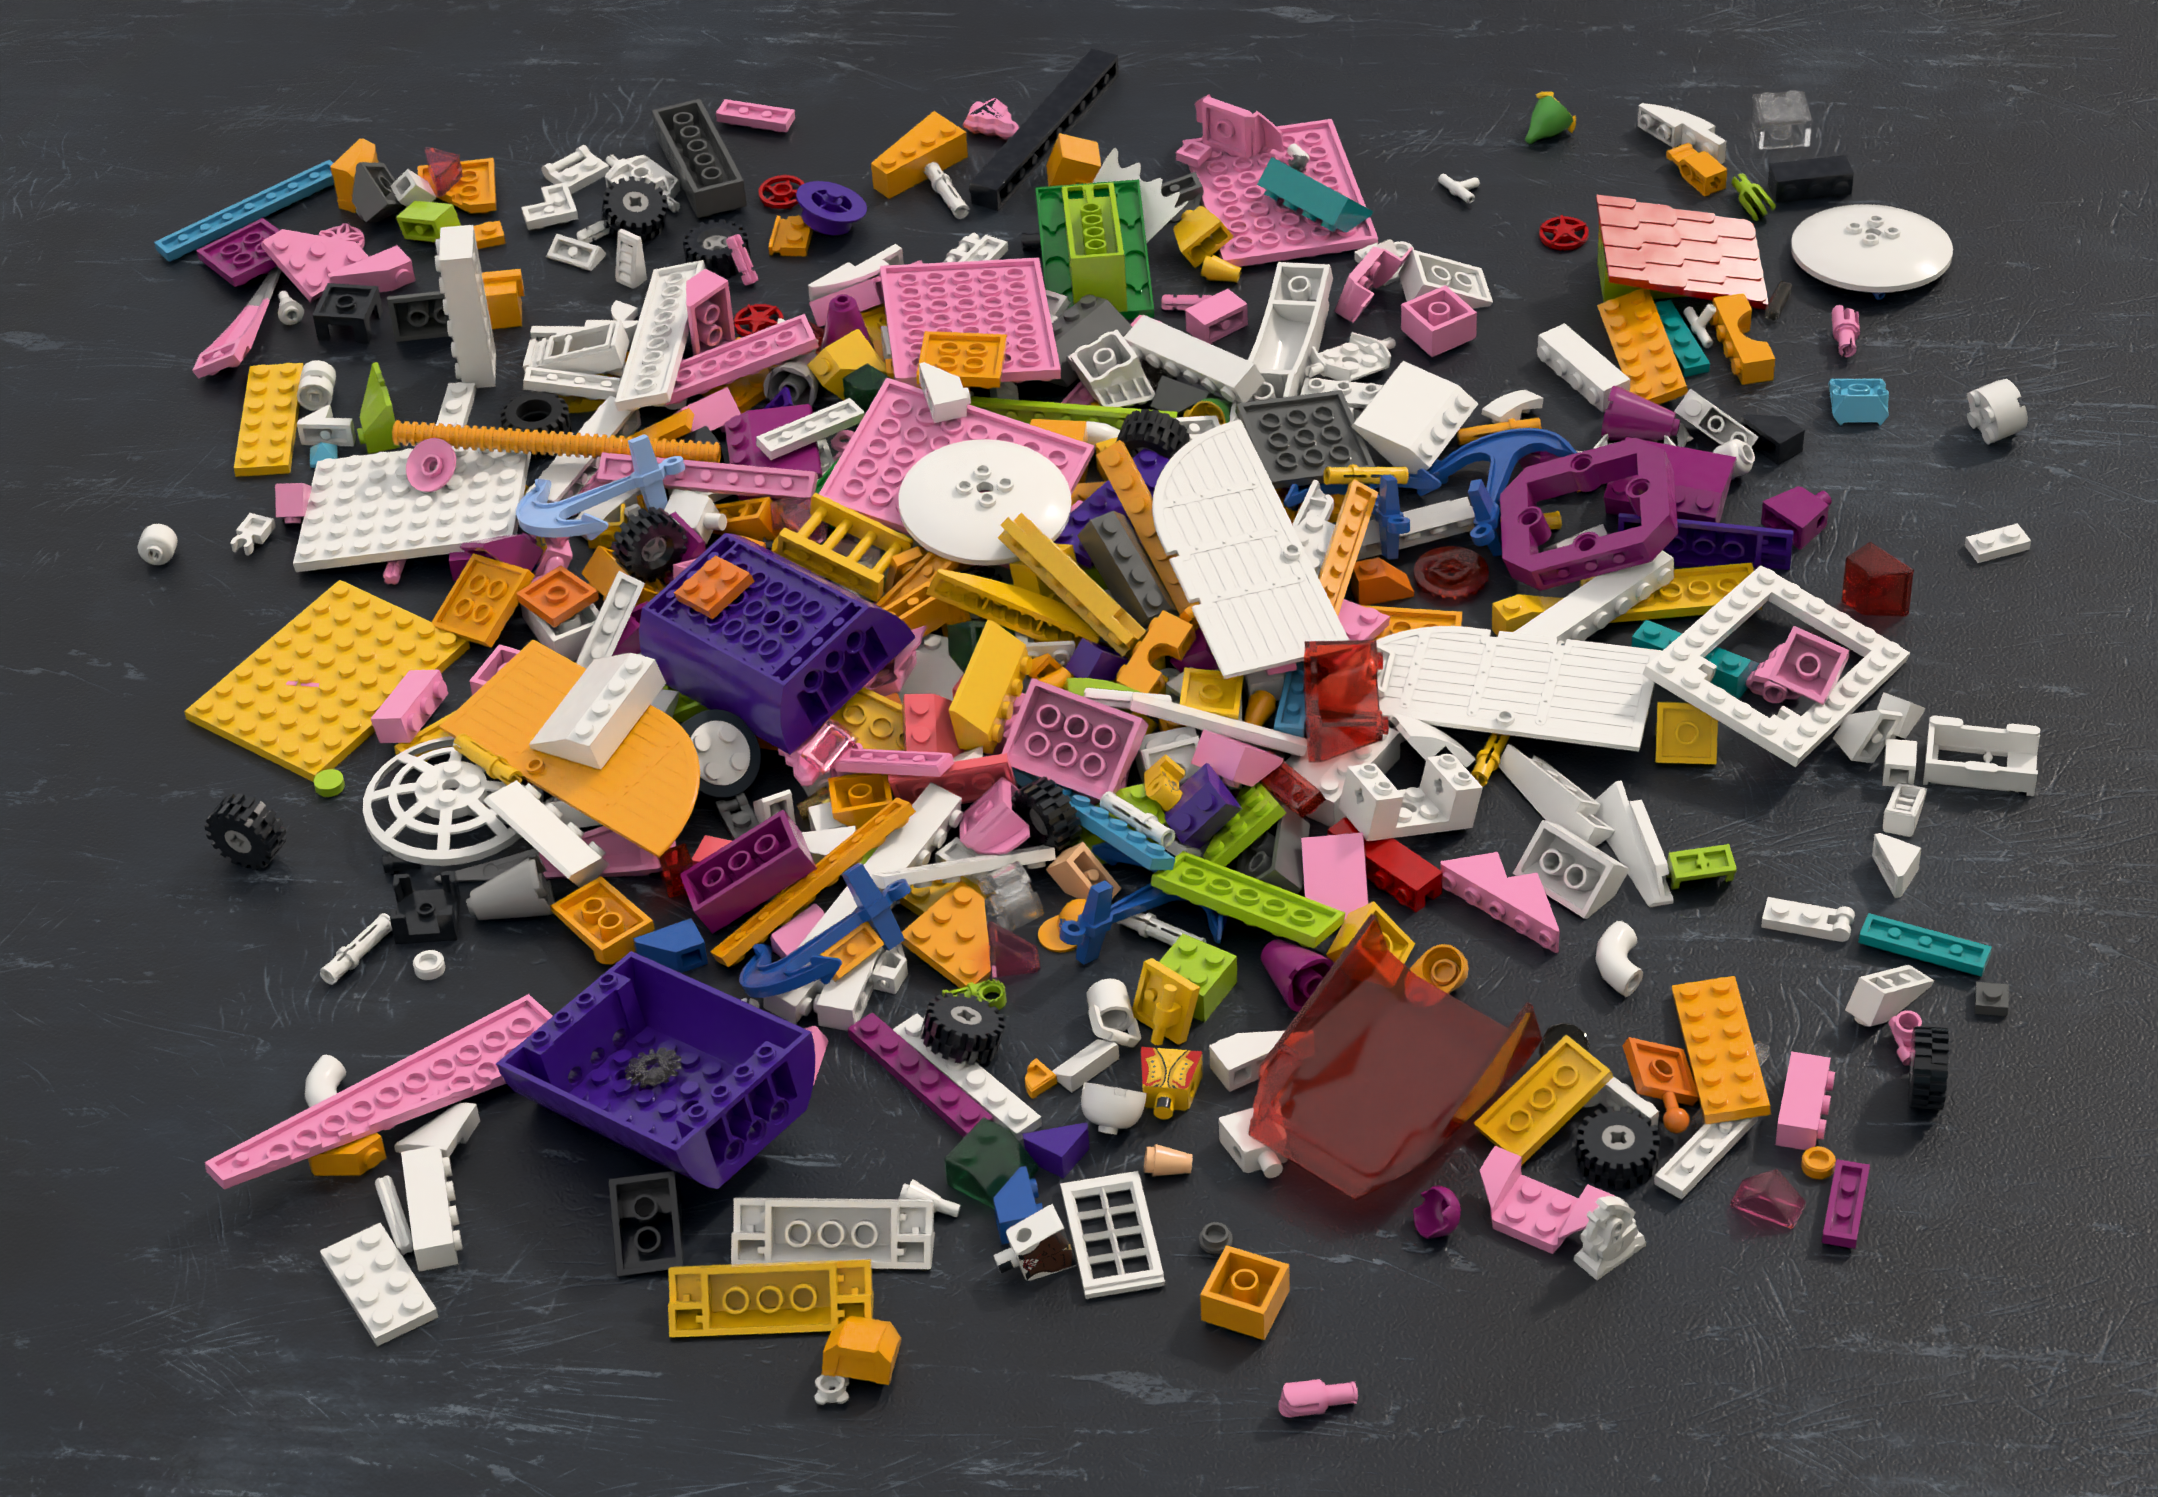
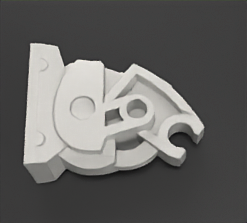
M1615 1196L1598 1198L1596 1203L1599 1207L1593 1213L1591 1211L1587 1213L1586 1216L1589 1221L1586 1229L1580 1236L1583 1248L1574 1256V1262L1596 1280H1599L1646 1246L1644 1235L1638 1231L1635 1225L1636 1220L1633 1219L1636 1212L1623 1199Z

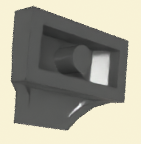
M1196 172L1162 184L1161 193L1164 197L1180 192L1175 208L1188 201L1171 219L1172 222L1180 221L1182 214L1186 210L1194 211L1200 205V199L1204 190Z

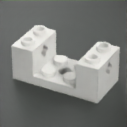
M1453 754L1427 757L1420 788L1410 787L1403 790H1397L1375 763H1364L1362 765L1348 766L1338 807L1360 833L1363 832L1366 841L1468 829L1473 827L1483 787Z

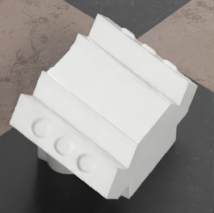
M1118 330L1104 333L1095 342L1080 346L1073 354L1066 357L1072 370H1075L1082 384L1094 400L1098 401L1100 406L1132 407L1135 404H1145L1154 398L1155 392L1144 374L1138 356Z

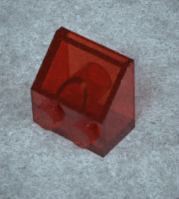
M1869 542L1846 557L1842 602L1862 615L1906 616L1909 614L1914 570Z

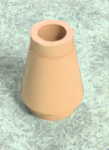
M1157 1144L1154 1147L1146 1146L1144 1173H1151L1152 1177L1191 1173L1192 1154Z

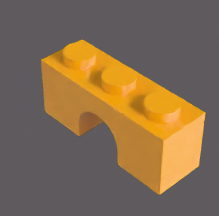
M1164 610L1158 618L1155 617L1150 622L1147 635L1143 641H1139L1132 651V658L1128 664H1124L1119 669L1116 676L1117 684L1125 685L1142 693L1160 694L1166 684L1162 672L1152 667L1154 661L1162 656H1172L1182 661L1197 638L1192 624Z

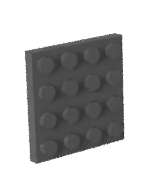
M1342 390L1236 403L1235 412L1238 420L1242 421L1275 489L1288 488L1292 484H1297L1298 486L1311 485L1313 480L1324 483L1323 473L1325 467H1348L1350 464H1356L1358 467H1375L1362 436L1351 427L1355 419ZM1344 475V477H1346V476H1361V475Z

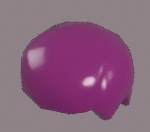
M1440 1185L1433 1186L1428 1191L1421 1193V1196L1424 1197V1202L1413 1210L1415 1227L1420 1236L1427 1239L1452 1234L1459 1224L1461 1214L1459 1200L1453 1191Z

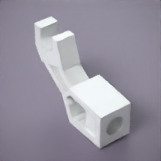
M901 943L890 951L884 950L882 947V954L872 973L874 989L896 994L908 975L907 959L905 958Z

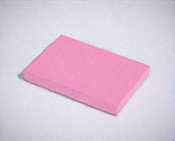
M1363 832L1301 838L1305 897L1345 912V919L1350 912L1367 905L1368 891Z

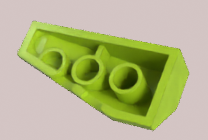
M378 362L372 363L359 417L362 428L357 429L360 445L366 444L368 454L400 448V444L395 445L392 440L395 417L388 389L385 386Z

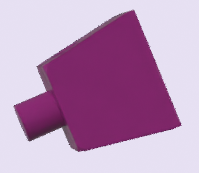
M1797 486L1763 501L1761 524L1767 528L1793 530V545L1798 549H1802L1826 527L1828 510L1832 503L1831 497L1825 491H1820L1814 495L1805 488Z

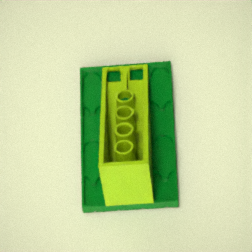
M1139 179L1035 187L1045 290L1067 296L1071 303L1066 310L1070 309L1083 296L1088 294L1107 299L1126 320L1136 319L1139 315H1145L1150 318L1154 317Z

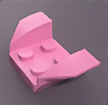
M1210 94L1195 102L1197 122L1201 123L1203 128V144L1245 159L1257 155L1265 146L1284 152L1282 132L1258 111L1252 114L1251 111L1211 98Z
M1373 247L1348 276L1334 312L1354 323L1371 302L1374 293L1370 291L1372 287L1377 289L1391 279L1407 260L1413 248L1410 247L1405 255L1399 258L1386 249Z
M926 625L911 630L916 638L864 685L865 688L882 696L900 692L917 663L916 649L921 644L924 632L927 629Z
M1001 777L963 813L960 822V841L977 854H1007L1030 837L1029 825L1012 810V805L1014 804L1011 797L1019 789L1004 777Z
M1494 1146L1480 1169L1483 1186L1490 1205L1493 1229L1551 1254L1560 1247L1567 1236L1586 1229L1589 1221L1586 1215L1589 1211L1593 1213L1599 1207L1596 1203L1598 1198L1614 1196L1587 1184L1580 1197L1576 1198L1521 1174L1522 1157L1497 1146Z

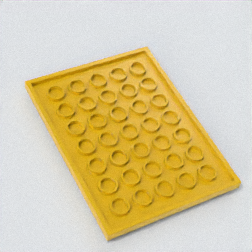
M339 580L184 712L188 721L313 782L316 774L326 769H334L375 732L371 717L409 670H440L442 673L470 649V644L468 640L434 627L432 622ZM288 681L298 682L296 686L286 685ZM301 683H319V687L301 686Z

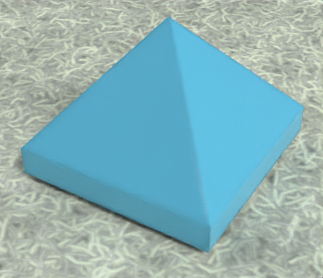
M320 442L310 448V468H316L317 461L328 458L338 459V446L336 444Z

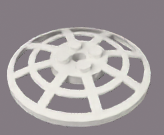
M449 736L429 740L397 754L373 776L363 798V815L366 827L373 840L387 852L390 851L392 855L408 862L448 866L478 861L504 850L522 837L511 826L507 829L497 818L499 815L494 810H489L483 805V800L488 796V791L496 792L507 785L499 781H487L484 774L485 770L482 767L462 761L463 754L454 750L453 747H446L457 745L453 743L454 737ZM428 750H433V751H431V752L422 754V755L419 756V757H415V755L420 754V753H422V752H425V751H428ZM450 754L448 762L439 763L434 766L426 762V760L433 757ZM401 763L406 764L396 774L390 787L375 791L378 784L390 771ZM413 768L422 773L415 783L400 785L403 778ZM533 784V787L542 794L538 800L543 803V790ZM450 788H457L455 791L447 790ZM415 793L417 803L404 812L399 805L397 795ZM388 798L390 809L397 820L384 832L373 816L371 802ZM424 812L431 817L439 818V825L423 823L415 820V818ZM472 812L479 816L467 822L452 824V819L469 815ZM485 824L497 835L490 840L473 846L450 850L451 835L469 832ZM407 826L420 833L438 835L437 850L412 847L394 838Z

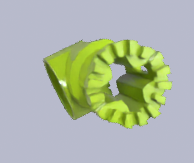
M989 979L978 984L970 982L967 983L966 987L952 991L942 990L943 997L945 993H952L953 996H957V993H964V996L967 998L973 995L977 997V1001L982 1002L986 1000L989 1002V1007L995 1006L998 1010L1002 1009L1007 1002L1005 986L999 980L996 982L995 979L993 981ZM990 992H997L1000 994V996L996 999L990 1000L984 998V996Z

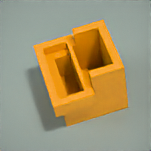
M1059 133L1046 164L1048 185L1060 186L1092 183L1101 168L1098 142Z
M521 269L483 272L482 276L492 329L522 326L521 296H524V286Z

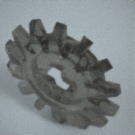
M664 1047L659 1048L656 1053L653 1048L649 1049V1055L640 1052L638 1053L639 1058L630 1059L629 1065L625 1067V1072H628L625 1075L626 1080L632 1079L631 1085L633 1086L640 1082V1088H645L646 1085L658 1087L657 1084L661 1082L666 1084L669 1082L668 1078L670 1076L676 1077L678 1075V1072L674 1069L682 1068V1064L678 1062L681 1061L680 1055H675L676 1052L674 1050L666 1051ZM658 1063V1068L653 1067L648 1070L647 1066Z

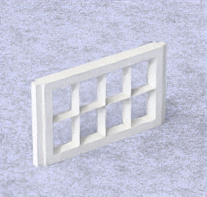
M1138 1171L1060 1184L1085 1299L1165 1286L1162 1265ZM1131 1190L1134 1204L1109 1207L1106 1194ZM1100 1195L1103 1209L1078 1213L1075 1199ZM1136 1212L1138 1226L1114 1229L1111 1216ZM1105 1217L1108 1231L1083 1235L1080 1221ZM1141 1234L1144 1248L1119 1251L1118 1237ZM1110 1239L1113 1253L1088 1257L1085 1243ZM1142 1256L1147 1257L1150 1270L1125 1274L1122 1260ZM1115 1261L1118 1275L1093 1279L1090 1265Z

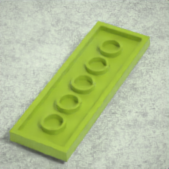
M1182 851L1175 857L1173 870H1158L1152 875L1151 886L1161 889L1166 894L1187 899L1192 904L1213 909L1221 915L1231 916L1249 926L1265 929L1275 936L1291 939L1304 947H1317L1344 924L1345 912L1185 851Z

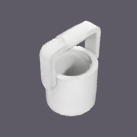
M1104 979L1094 983L1086 993L1089 1006L1088 1014L1094 1034L1099 1038L1117 1044L1135 1047L1141 1040V1034L1137 1019L1133 1015L1126 986L1123 982L1116 979Z

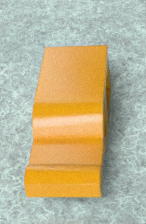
M1690 143L1666 151L1667 159L1679 166L1682 177L1704 197L1726 188L1727 169L1708 152L1702 151L1698 153Z

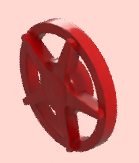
M779 175L769 178L759 187V199L764 206L770 208L792 209L791 207L799 203L796 198L789 201L792 197H796L797 189L793 190L790 184L793 182L801 186L805 183L800 178L791 175ZM786 181L785 183H778V184L774 185L773 187L770 186V185H772V184H774V183H777V182ZM766 190L773 195L766 199L763 196V192Z
M1560 215V217H1554L1545 221L1540 226L1539 237L1542 243L1550 248L1572 250L1581 247L1587 242L1589 229L1586 223L1579 219ZM1583 230L1584 236L1580 239L1575 232ZM1544 232L1553 233V240L1551 241L1546 238Z
M748 304V307L743 308L735 315L734 327L737 333L745 337L769 326L776 325L777 321L769 317L775 314L779 319H783V314L777 306ZM748 313L751 314L749 315V317L742 318L744 315ZM739 325H749L752 332L742 329Z

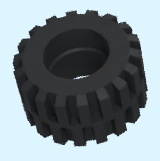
M537 391L529 394H521L520 397L511 399V403H506L504 410H501L500 413L501 425L506 431L508 428H512L513 431L521 429L522 432L525 429H529L530 432L538 430L539 433L543 430H546L547 433L555 431L556 434H559L561 431L565 435L568 432H572L568 405L563 398H559L554 393L549 394V392L545 391L537 393ZM531 452L530 460H536L537 458L546 459L550 455L549 453L541 455L540 452L533 455Z
M1141 409V412L1136 410L1131 415L1128 414L1116 442L1121 440L1132 458L1141 450L1147 448L1171 459L1178 450L1189 442L1190 435L1186 432L1185 426L1180 425V421L1170 417L1169 414L1160 413L1158 410L1149 411L1148 409Z

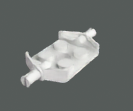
M614 155L606 158V164L612 167L605 175L607 188L614 181L618 184L619 179L623 177L625 181H629V176H635V181H640V177L646 178L645 183L649 184L650 181L656 183L655 189L661 187L663 195L667 197L668 209L674 213L680 209V203L674 200L680 191L679 179L645 155L628 159L623 158L621 160L617 159Z
M1352 332L1349 343L1327 349L1321 353H1318L1315 349L1316 347L1312 346L1310 354L1312 365L1305 368V374L1309 378L1321 374L1336 381L1351 382L1387 369L1391 361V354L1388 349L1395 347V340L1392 337L1376 340L1375 338Z

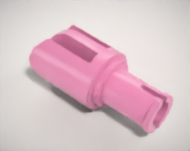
M1836 305L1832 310L1833 337L1839 342V354L1842 356L1845 353L1844 357H1851L1856 353L1855 341L1860 335L1858 311L1854 313V310L1850 308L1844 310L1842 305Z
M1320 1379L1285 1383L1279 1400V1411L1285 1417L1324 1414L1328 1406L1357 1404V1387L1354 1381L1325 1385Z

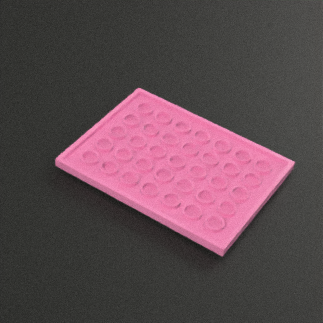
M1332 119L1278 126L1277 128L1283 135L1284 152L1265 146L1257 155L1245 159L1212 147V155L1200 167L1189 166L1191 173L1196 172L1203 186L1204 193L1200 199L1202 206L1218 217L1234 236L1233 239L1218 250L1221 259L1237 267L1261 265L1282 260L1288 261L1302 257H1315L1329 253H1341L1343 251L1362 249L1374 243L1378 244V236L1370 217L1348 232L1337 228L1334 233L1321 226L1323 220L1317 218L1316 222L1308 219L1302 215L1303 209L1298 207L1297 211L1286 207L1283 205V198L1279 197L1278 201L1264 195L1266 189L1257 185L1271 157L1289 166L1288 160H1293V158L1287 153V149L1294 143L1305 151L1310 158L1301 173L1366 207ZM1203 137L1191 139L1203 144ZM1188 139V140H1182L1183 145H1184L1187 141H1189L1190 139Z
M1039 258L880 266L894 380L914 387L921 386L917 384L916 374L925 331L1007 334L1001 382L1012 381L1021 383L1030 380L1051 381L1052 379H1061V368Z
M886 378L819 494L849 509H853L863 516L880 522L892 530L911 536L904 527L899 513L900 487L908 471L920 459L934 450L957 442L983 439L1019 444L1040 453L1054 463L1064 475L1072 495L1094 454V445L969 404L967 405V417L934 423L922 389ZM981 490V491H979V492H980V493H983V492H991V491H989V490ZM1010 563L999 565V566H1002V567H1005V568L1010 569V566H1009Z

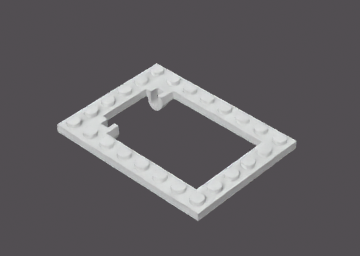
M1761 565L1645 666L1642 675L1796 767L1845 720L1848 714H1852L1907 662L1910 652L1901 648L1897 643L1891 642L1877 634L1873 629L1850 618L1846 613L1840 612L1826 604L1822 599L1802 590L1798 585L1785 580L1771 569ZM1767 601L1864 657L1836 683L1824 705L1816 702L1802 716L1782 706L1777 716L1773 715L1771 718H1768L1753 709L1749 704L1738 700L1724 689L1710 683L1715 675L1717 666L1704 657Z

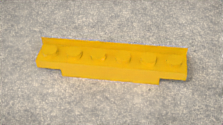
M1021 512L1014 521L1007 517L1000 526L1005 530L999 535L998 539L1120 656L1123 657L1134 649L1139 641H1143L1148 632L1027 516Z
M871 1259L668 1268L670 1298L668 1303L669 1337L832 1331L834 1327L849 1316L873 1319L874 1291L872 1287Z

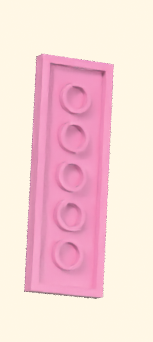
M805 314L682 360L671 400L666 403V406L672 403H681L693 395L707 393L714 387L733 383L740 377L756 374L764 368L783 364L790 358L809 354L812 350L819 348Z

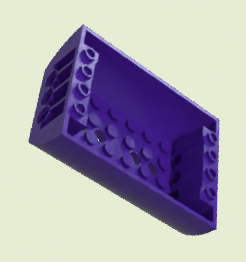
M724 533L642 608L639 626L641 655L655 659L666 685L710 710H724L737 715L756 736L789 755L916 638L907 624L896 615L745 537L730 533ZM716 555L749 572L755 582L714 619H711L679 602L674 592Z
M630 951L497 1062L496 1065L505 1082L519 1095L700 1184L718 1189L807 1110L814 1084L815 1046L811 1031Z

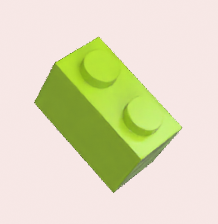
M414 201L396 217L404 238L411 240L436 242V239H440L442 227L461 226L453 204Z

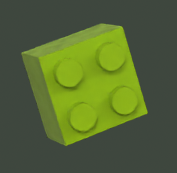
M1184 933L1159 961V963L1200 987L1193 1017L1203 1022L1209 1018L1237 983V956Z

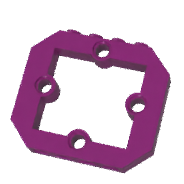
M1636 437L1528 466L1500 494L1502 559L1512 578L1539 591L1652 562L1678 534L1673 467L1665 449ZM1638 475L1637 478L1627 484L1625 492L1635 514L1641 517L1642 526L1601 537L1594 532H1585L1577 536L1571 545L1538 553V546L1548 541L1551 536V530L1541 509L1536 507V502L1579 490L1583 492L1593 491L1601 484Z

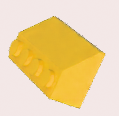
M987 620L951 703L949 714L959 749L972 750L983 746L984 753L993 754L997 743L1002 741L1006 721L1012 717L1013 704L1016 697H1020L1022 693L1023 680L1031 672L1032 658L1028 656L1026 644L991 620Z

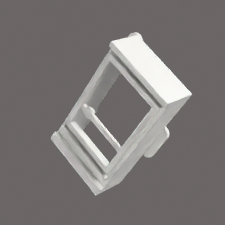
M617 319L616 324L615 322H609L550 336L548 340L543 338L542 341L537 342V339H532L529 341L523 369L526 372V367H535L592 375L624 367L630 341L621 319Z
M1932 716L1929 720L1923 785H1928V782H1931L1932 784L1998 791L2027 792L2026 796H2034L2038 775L2036 766L2040 728L2022 724H2008L2006 729L1963 725V720L1960 718ZM1938 750L1985 754L1983 757L1985 762L1968 761L1963 763L1938 760ZM1992 755L2007 757V767L1990 763L1993 759Z

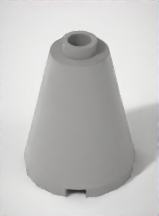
M810 352L806 355H799L772 369L764 382L766 399L768 397L771 401L784 387H787L790 391L793 406L809 404L812 407L816 400L820 382L807 364L817 354Z
M538 855L529 857L470 891V898H467L466 902L471 916L476 915L478 920L554 914L551 911L550 905L555 903V897L550 880L546 881L542 873L546 872V868Z

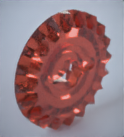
M1446 546L1432 549L1424 553L1414 566V579H1416L1417 586L1422 587L1423 593L1430 592L1432 597L1441 596L1443 600L1447 597H1452L1456 600L1459 596L1467 599L1469 594L1476 595L1478 589H1484L1485 582H1488L1489 569L1486 561L1478 553L1463 547Z

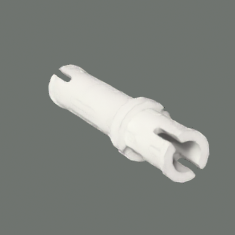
M931 162L927 164L924 173L931 181L934 191L942 196L955 218L962 219L966 217L969 213L967 211L969 207L952 186L950 177L942 172L938 163Z
M1111 791L1106 792L1101 797V808L1106 809L1120 820L1135 828L1137 832L1145 834L1146 838H1151L1163 847L1170 846L1174 841L1175 831L1161 824L1153 814H1145Z
M385 913L380 914L346 947L342 946L336 951V956L320 969L322 979L326 983L333 985L345 972L357 967L359 960L392 931L390 916Z
M1139 913L1117 922L1139 931V935L1147 938L1150 936L1171 946L1182 933L1205 943L1207 942L1203 937H1198L1156 919V915L1151 913Z

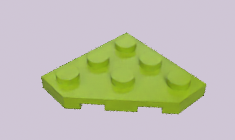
M1260 782L1252 787L1245 785L1239 791L1236 801L1242 807V810L1214 835L1203 855L1204 859L1225 867L1287 813Z

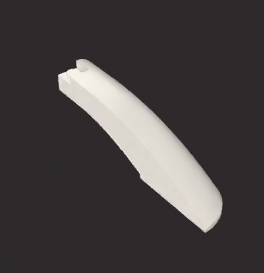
M1278 262L1264 318L1248 361L1256 365L1265 381L1248 402L1301 395L1304 380L1309 378L1305 374V368L1312 365L1310 362L1312 346H1315L1316 351H1319L1329 311L1328 297L1333 281L1330 265ZM1235 400L1230 412V422L1238 420L1235 409L1236 403L1239 402Z

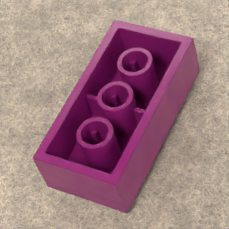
M783 809L685 870L680 876L694 913L713 934L772 896L780 893L796 881L806 877L817 868L801 830Z

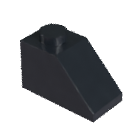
M1750 414L1741 416V425L1759 437L1752 447L1777 465L1803 452L1805 430L1787 417Z

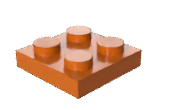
M715 555L691 578L687 579L674 594L679 602L714 619L755 581L749 572Z
M561 565L516 593L520 604L554 628L599 600L598 591Z

